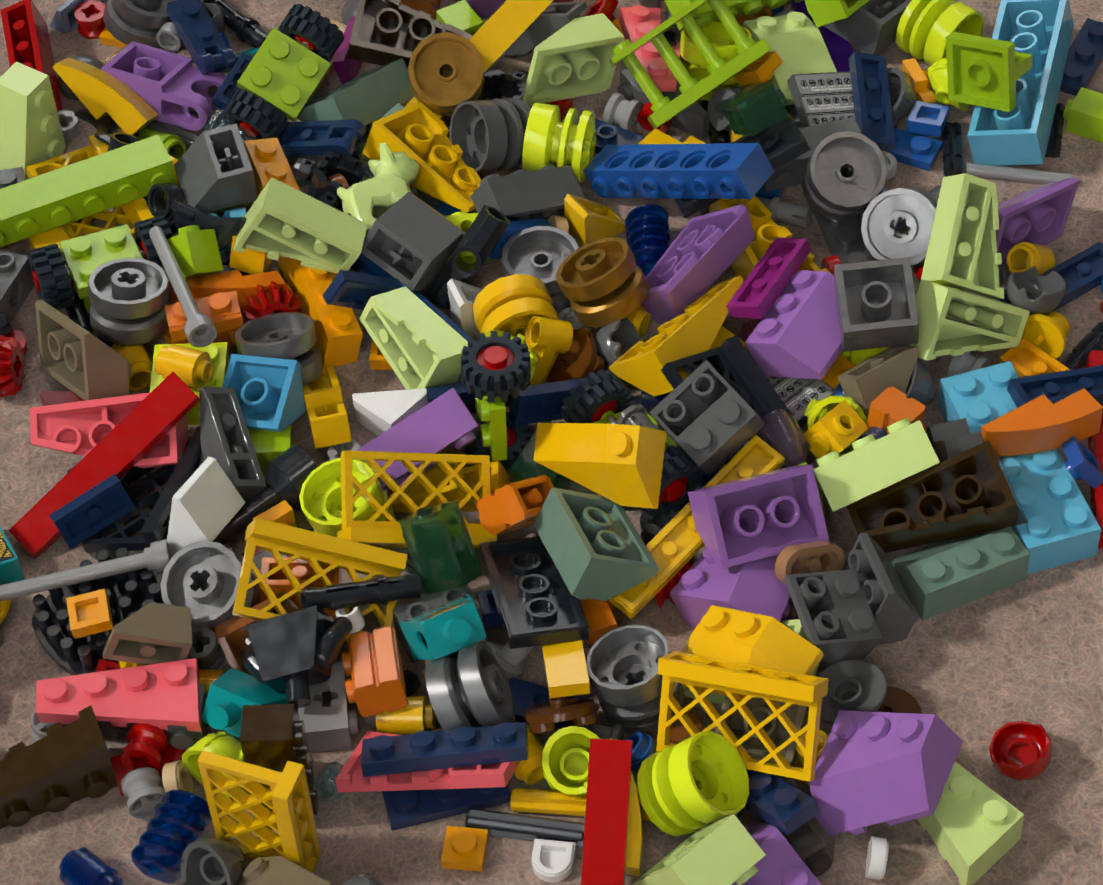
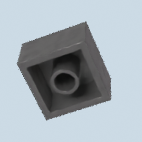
M910 257L835 265L834 286L843 352L918 344L919 318Z

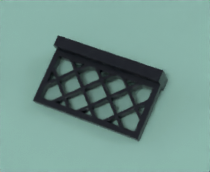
M737 336L725 339L718 348L666 363L661 369L668 382L675 389L684 381L678 372L683 371L692 374L707 360L766 424L759 431L760 434L756 433L755 435L785 457L784 464L780 469L796 466L807 462L809 465L816 458L799 438L805 432ZM744 445L734 455H732L725 462V464H727L744 447Z
M200 426L196 428L193 436L188 438L185 450L177 464L164 466L153 474H150V471L156 467L139 468L133 466L119 479L133 502L135 509L83 541L81 545L86 553L98 552L103 549L108 552H116L119 548H126L128 551H144V548L150 547L151 542L167 539L172 497L201 465ZM146 475V478L128 488L131 482ZM169 478L168 482L165 483L164 485H162V486H159V485H158L160 482H162V481H164L165 479ZM152 487L155 488L154 491L136 501L135 498ZM155 504L154 508L149 512L145 513L143 511ZM138 513L141 515L139 518L135 519L134 521L130 522L124 527L120 526V524L137 515ZM115 527L118 529L106 538H101L102 535ZM141 530L142 537H130Z

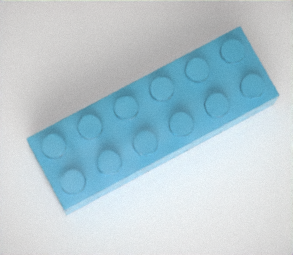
M1001 0L992 39L1014 42L1016 52L1032 54L1033 67L1016 81V107L1011 112L975 105L967 135L974 164L1002 166L1044 163L1074 29L1069 0Z
M1008 361L940 379L937 406L945 421L966 418L969 433L980 432L983 425L1017 408L1007 391L1010 379L1019 377L1011 362ZM1053 449L1033 454L999 456L1028 521L1025 524L1011 526L1030 553L1027 574L1096 556L1101 528L1073 476L1067 470L1059 450Z

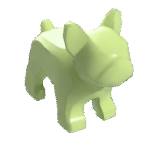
M386 142L380 144V160H369L368 162L370 170L375 177L353 184L348 189L343 187L337 189V195L342 199L343 212L368 224L365 237L377 220L373 216L380 217L407 192H411L409 186L416 180L420 169L418 163L409 158L405 152H391Z

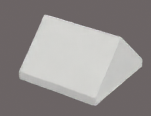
M208 456L172 497L167 535L172 557L189 544L201 541L212 542L245 504V501L219 463L212 457Z

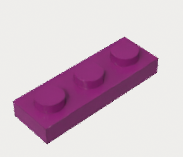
M777 237L726 305L730 316L762 319L812 251L808 239Z

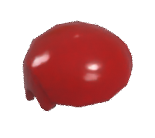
M1025 721L1006 723L994 733L989 746L990 757L996 769L1002 775L1017 781L1034 779L1043 773L1051 762L1053 750L1051 739L1043 726ZM1009 755L1017 761H1019L1020 763H1022L1023 765L1014 763L1010 759Z

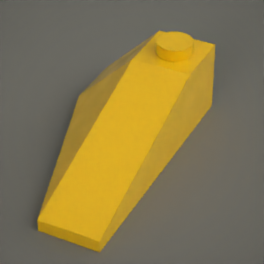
M418 102L373 122L362 152L370 160H380L379 147L381 143L386 142L391 152H405L409 158L418 163L420 167L418 176L410 186L461 211L469 213L476 209L470 196L479 188L480 177L475 169L467 166L461 158L463 151L458 144L453 145L448 138L449 129L445 123L422 102Z
M741 275L717 283L684 308L685 313L657 328L659 334L653 336L645 343L639 341L608 367L609 370L617 377L654 397L668 392L671 393L674 389L661 369L666 363L710 350L729 312L726 305L744 282ZM683 371L678 372L683 380L690 375Z

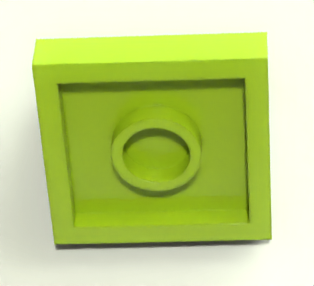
M951 32L946 36L948 100L1011 112L1016 107V81L1033 67L1032 54L1016 52L1014 42L959 32Z

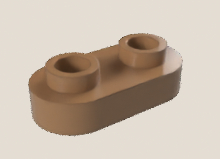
M827 541L790 545L784 548L778 555L775 563V574L781 583L786 584L784 578L790 574L842 570L844 566V553L838 545Z

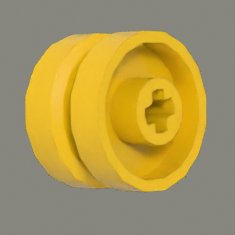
M514 274L499 278L488 284L476 296L472 305V314L476 327L480 333L484 334L487 330H499L508 332L514 337L518 334L525 336L527 324L533 316L560 320L557 311L553 307L547 287L542 280L532 275Z

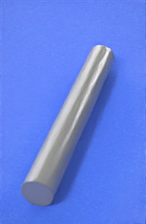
M967 163L966 174L978 178L1041 185L1072 178V174L974 163Z

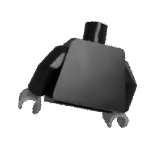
M315 605L248 624L249 637L245 640L248 647L243 658V664L259 683L266 684L277 693H286L287 704H294L295 708L306 707L311 704L310 686L329 680L332 665L335 664L345 639L349 634L360 631L364 627L365 621L358 607H354L353 611L349 614H346L343 608L337 609L335 611L337 618L334 620L333 617Z

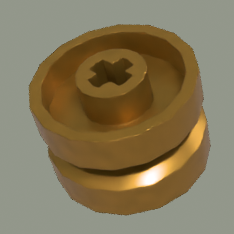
M451 32L432 34L422 40L411 54L408 70L412 93L418 102H422L433 113L444 116L453 115L455 108L463 101H475L481 95L484 84L482 56L476 46L464 36ZM448 69L451 71L450 77L445 78L441 76L443 75V70Z
M619 237L595 240L580 247L562 262L556 273L557 283L564 296L570 300L571 309L578 321L586 327H601L627 317L645 301L650 290L643 271L636 265L634 254L628 243Z

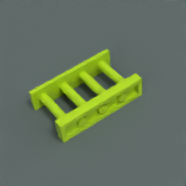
M695 0L635 42L631 43L629 39H626L611 50L614 56L610 58L609 63L614 67L621 61L624 62L653 105L650 107L653 114L647 119L653 128L657 129L763 57L771 48L764 38L757 43L753 38L749 39L723 0ZM706 3H709L738 46L735 50L739 55L729 62L724 57L720 58L691 15V13ZM678 22L681 23L710 66L707 68L710 75L700 82L696 76L692 78L662 34ZM650 41L681 85L679 90L682 94L670 101L668 96L663 97L634 54V52Z

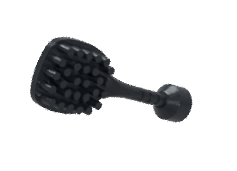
M293 445L271 460L267 468L266 488L246 501L212 542L221 543L222 545L227 544L244 532L254 517L284 500L293 510L303 512L299 499L302 484L309 474L317 468L311 457L302 448ZM119 548L114 557H111L109 552L104 549L98 551L96 556L99 563L129 556L130 554L126 548ZM88 559L83 560L80 563V567L91 565L92 562ZM143 568L48 590L49 595L46 598L42 594L34 596L32 601L35 611L32 616V626L41 646L58 666L71 675L96 672L99 660L103 659V651L112 630L74 639L70 628L66 598L105 589L109 598L114 627L151 602L165 604L162 600L160 586L163 572L157 573L156 570L149 571L148 568ZM103 659V660H107V661H112V662L119 663V661H116V660Z

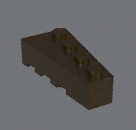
M358 0L346 58L380 66L403 58L408 68L414 49L422 40L432 34L451 32L462 35L468 40L473 35L450 24L445 25L431 18V15L419 10L418 12L403 5L401 0Z
M989 440L847 506L858 536L860 533H868L885 553L1028 523L1004 466Z
M294 704L243 705L240 743L244 761L279 772L283 771L288 760L303 764L313 814L317 815L318 792L314 790L313 758L305 738L304 721H299ZM260 783L265 788H270V785ZM261 803V804H263L266 808H268L270 811H273V810L270 809L268 806H266L264 803Z
M92 706L79 711L80 719L65 727L58 722L45 729L47 736L35 743L26 746L22 741L8 749L9 752L5 755L4 759L0 760V829L7 826H22L29 822L31 817L48 811H63L75 801L86 797H101L111 788L117 786L107 746Z

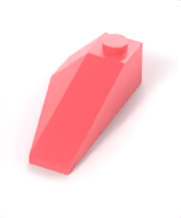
M151 392L29 408L31 445L86 456ZM188 413L134 467L151 468L177 464L189 438Z

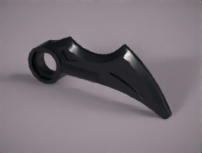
M86 107L79 109L74 114L79 119L96 128L97 132L94 137L108 146L107 152L141 140L124 133L109 114L96 120Z
M173 183L156 184L149 190L148 206L151 214L154 217L164 216L172 234H177L179 228L190 225H199L200 230L215 229L219 251L225 249L232 242L233 236L238 235L246 222V217H216L184 203L180 188ZM164 194L167 197V208L164 205Z

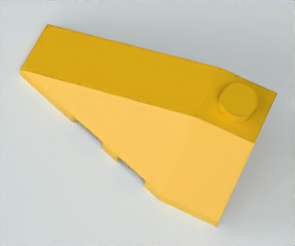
M538 423L533 461L621 506L658 509L667 431L640 425Z

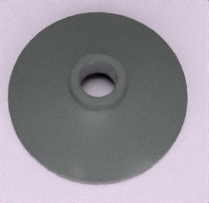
M864 660L840 661L826 667L816 675L817 677L829 679L828 692L822 698L820 720L828 724H834L839 710L876 712L883 704L887 695V682L883 672L876 665Z

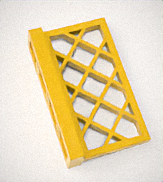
M94 135L88 137L89 146L27 166V175L30 179L107 152L108 146L96 139ZM142 197L117 206L113 212L103 211L83 218L81 223L71 222L63 225V228L68 237L72 239L83 236V234L88 235L113 228L116 223L128 224L136 241L134 223L154 218V216L151 214L147 202ZM93 218L108 221L104 229L90 226L89 224Z
M342 451V530L337 531L338 538L379 548L478 550L480 549V543L497 541V535L492 536L489 534L481 522L480 524L468 523L458 512L469 499L477 506L479 499L490 494V456ZM352 460L365 461L375 472L363 485L352 475ZM376 461H385V462H384V464L380 467L379 464H378ZM393 462H401L411 473L400 486L385 472ZM412 462L422 463L418 467H416ZM429 463H437L447 474L436 487L421 473ZM448 463L457 465L454 468H452ZM465 464H478L479 481L472 488L457 474ZM378 477L393 491L382 505L367 491ZM415 478L430 493L418 506L404 492L405 488ZM451 479L465 493V496L454 507L440 493ZM353 487H354V489L357 491L354 495H353ZM360 496L375 510L367 521H353V503ZM397 497L412 511L403 522H397L386 511V508ZM433 498L448 512L439 523H433L422 511ZM379 516H381L385 521H375V520H376ZM415 517H417L421 522H412V521L414 520ZM453 518L457 523L448 522Z
M255 518L247 526L244 540L246 541V547L232 615L262 621L287 614L280 604L295 593L300 597L301 589L317 579H320L324 586L332 585L326 574L334 568L346 570L353 582L366 581L375 575L382 574L385 577L401 576V572L405 570L408 555ZM255 548L269 551L278 566L262 575L253 562ZM281 554L290 556L291 558L285 561ZM297 559L307 560L316 573L315 576L301 585L288 566ZM319 564L327 565L329 567L323 570ZM282 570L294 589L277 599L265 579ZM252 573L256 580L249 584L250 574ZM357 573L365 574L367 576L360 579ZM257 584L260 585L271 604L261 610L244 606L247 590ZM396 600L389 601L388 605L384 607V612L381 611L376 603L368 604L369 608L361 612V615L363 617L373 611L381 624V628L392 626L393 609L395 608ZM274 607L278 614L270 613L267 611ZM343 608L346 614L351 613L348 608Z
M673 651L659 658L657 674L663 675L657 752L669 746L677 745L670 743L669 738L670 726L678 719L691 736L700 733L686 714L700 703L713 720V723L701 732H708L718 727L724 737L735 746L744 761L746 769L809 782L815 779L822 698L828 692V678ZM674 682L686 684L696 697L685 708H682L673 696ZM700 687H705L709 689L703 692ZM715 690L725 691L735 705L722 716H720L707 698ZM738 694H743L747 696L741 699ZM754 697L763 698L773 711L760 724L745 705ZM777 701L786 702V703H785L783 706L780 707V705L777 703ZM793 704L809 707L808 724L799 731L784 712ZM737 710L752 728L751 731L739 740L724 721ZM776 717L791 736L779 747H776L763 729L764 726ZM805 732H807L806 741L802 736ZM754 734L758 736L769 751V754L762 760L752 759L742 746ZM794 741L805 755L803 768L790 766L781 754V751ZM771 758H774V760H775L777 763H772V762H768V761H769Z
M202 750L197 762L216 838L227 841L238 848L240 847L244 852V857L256 859L258 857L283 856L313 873L321 855V849L304 765L288 760L283 771L279 772ZM260 783L270 785V788H265ZM239 786H242L245 790H247V791H248L249 793H251V794L249 795L246 791H244V790H243L242 788H240ZM261 803H264L266 806H268V807H269L270 809H272L273 811H270L268 808H266V807H265L263 804H261ZM245 809H247L249 812H251V813H252L253 815H255L256 817L252 816V815H251L250 813H248ZM267 825H268L270 828H272L274 831H276L278 834H276V833L273 832L271 829H269V828L267 827Z

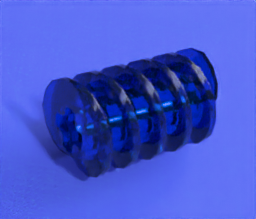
M655 204L638 206L630 211L625 219L626 242L634 254L636 265L641 268L645 277L671 245L668 212L665 208Z
M171 790L166 792L162 799V804L157 807L154 818L150 819L146 827L147 831L142 833L139 845H136L131 853L135 866L149 878L167 884L175 883L177 878L171 871L180 872V858H182L184 850L190 843L199 838L196 832H202L206 828L207 824L204 819L211 818L208 802L187 791Z

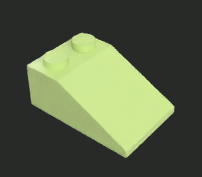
M790 12L787 15L775 17L760 16L757 19L743 22V27L751 32L754 41L757 43L764 38L771 48L769 52L776 51L783 62L773 72V78L766 82L765 85L772 86L778 90L784 105L795 104L787 81L792 74L837 72L819 28H816V25L804 13Z
M604 13L574 18L535 47L522 100L527 102L529 106H532L536 102L548 103L601 93L610 89L616 65L612 67L609 63L610 58L614 56L611 50L623 42V34Z
M732 814L693 832L632 884L732 885L736 882L737 885H742L759 871L755 864L766 854L738 818Z

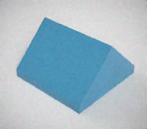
M231 354L222 387L235 388L248 429L282 432L306 412L301 366L297 360Z

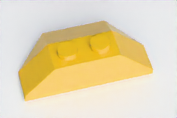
M715 605L710 606L680 651L806 675L813 673L824 656L819 648L774 617ZM700 687L702 691H706L707 689H709L705 687ZM715 690L712 692L727 696L725 691ZM738 694L741 699L747 696L743 694Z

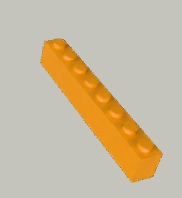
M278 138L244 141V146L253 169L258 196L271 177L300 191ZM279 256L277 261L286 283L291 288L292 294L298 295L301 300L299 308L303 314H307L314 319L317 333V343L315 346L320 349L323 367L331 365L334 367L356 362L363 332L352 308L329 305L323 297L324 292L337 273L301 266V260Z

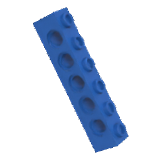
M760 143L606 145L584 169V173L591 183L592 190L602 198L752 199L774 173V170Z

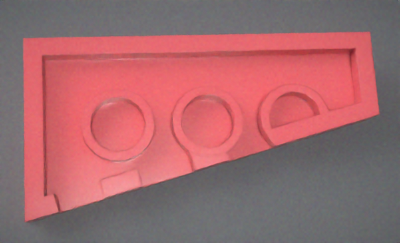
M642 5L620 7L618 20L625 40L629 39L633 43L660 25L661 9L648 8ZM676 40L677 45L671 47L680 58V42ZM651 41L634 52L660 92L676 91L677 79Z
M192 658L37 680L36 714L38 720L43 723L60 722L61 724H71L80 719L79 711L92 706L97 721L110 722L112 727H128L129 723H143L156 726L162 730H168L169 725L186 726L187 731L202 732L199 666L197 659Z
M367 731L336 777L335 782L338 793L506 787L520 761L363 777L361 767L363 739L374 738L380 735L398 736L397 734Z

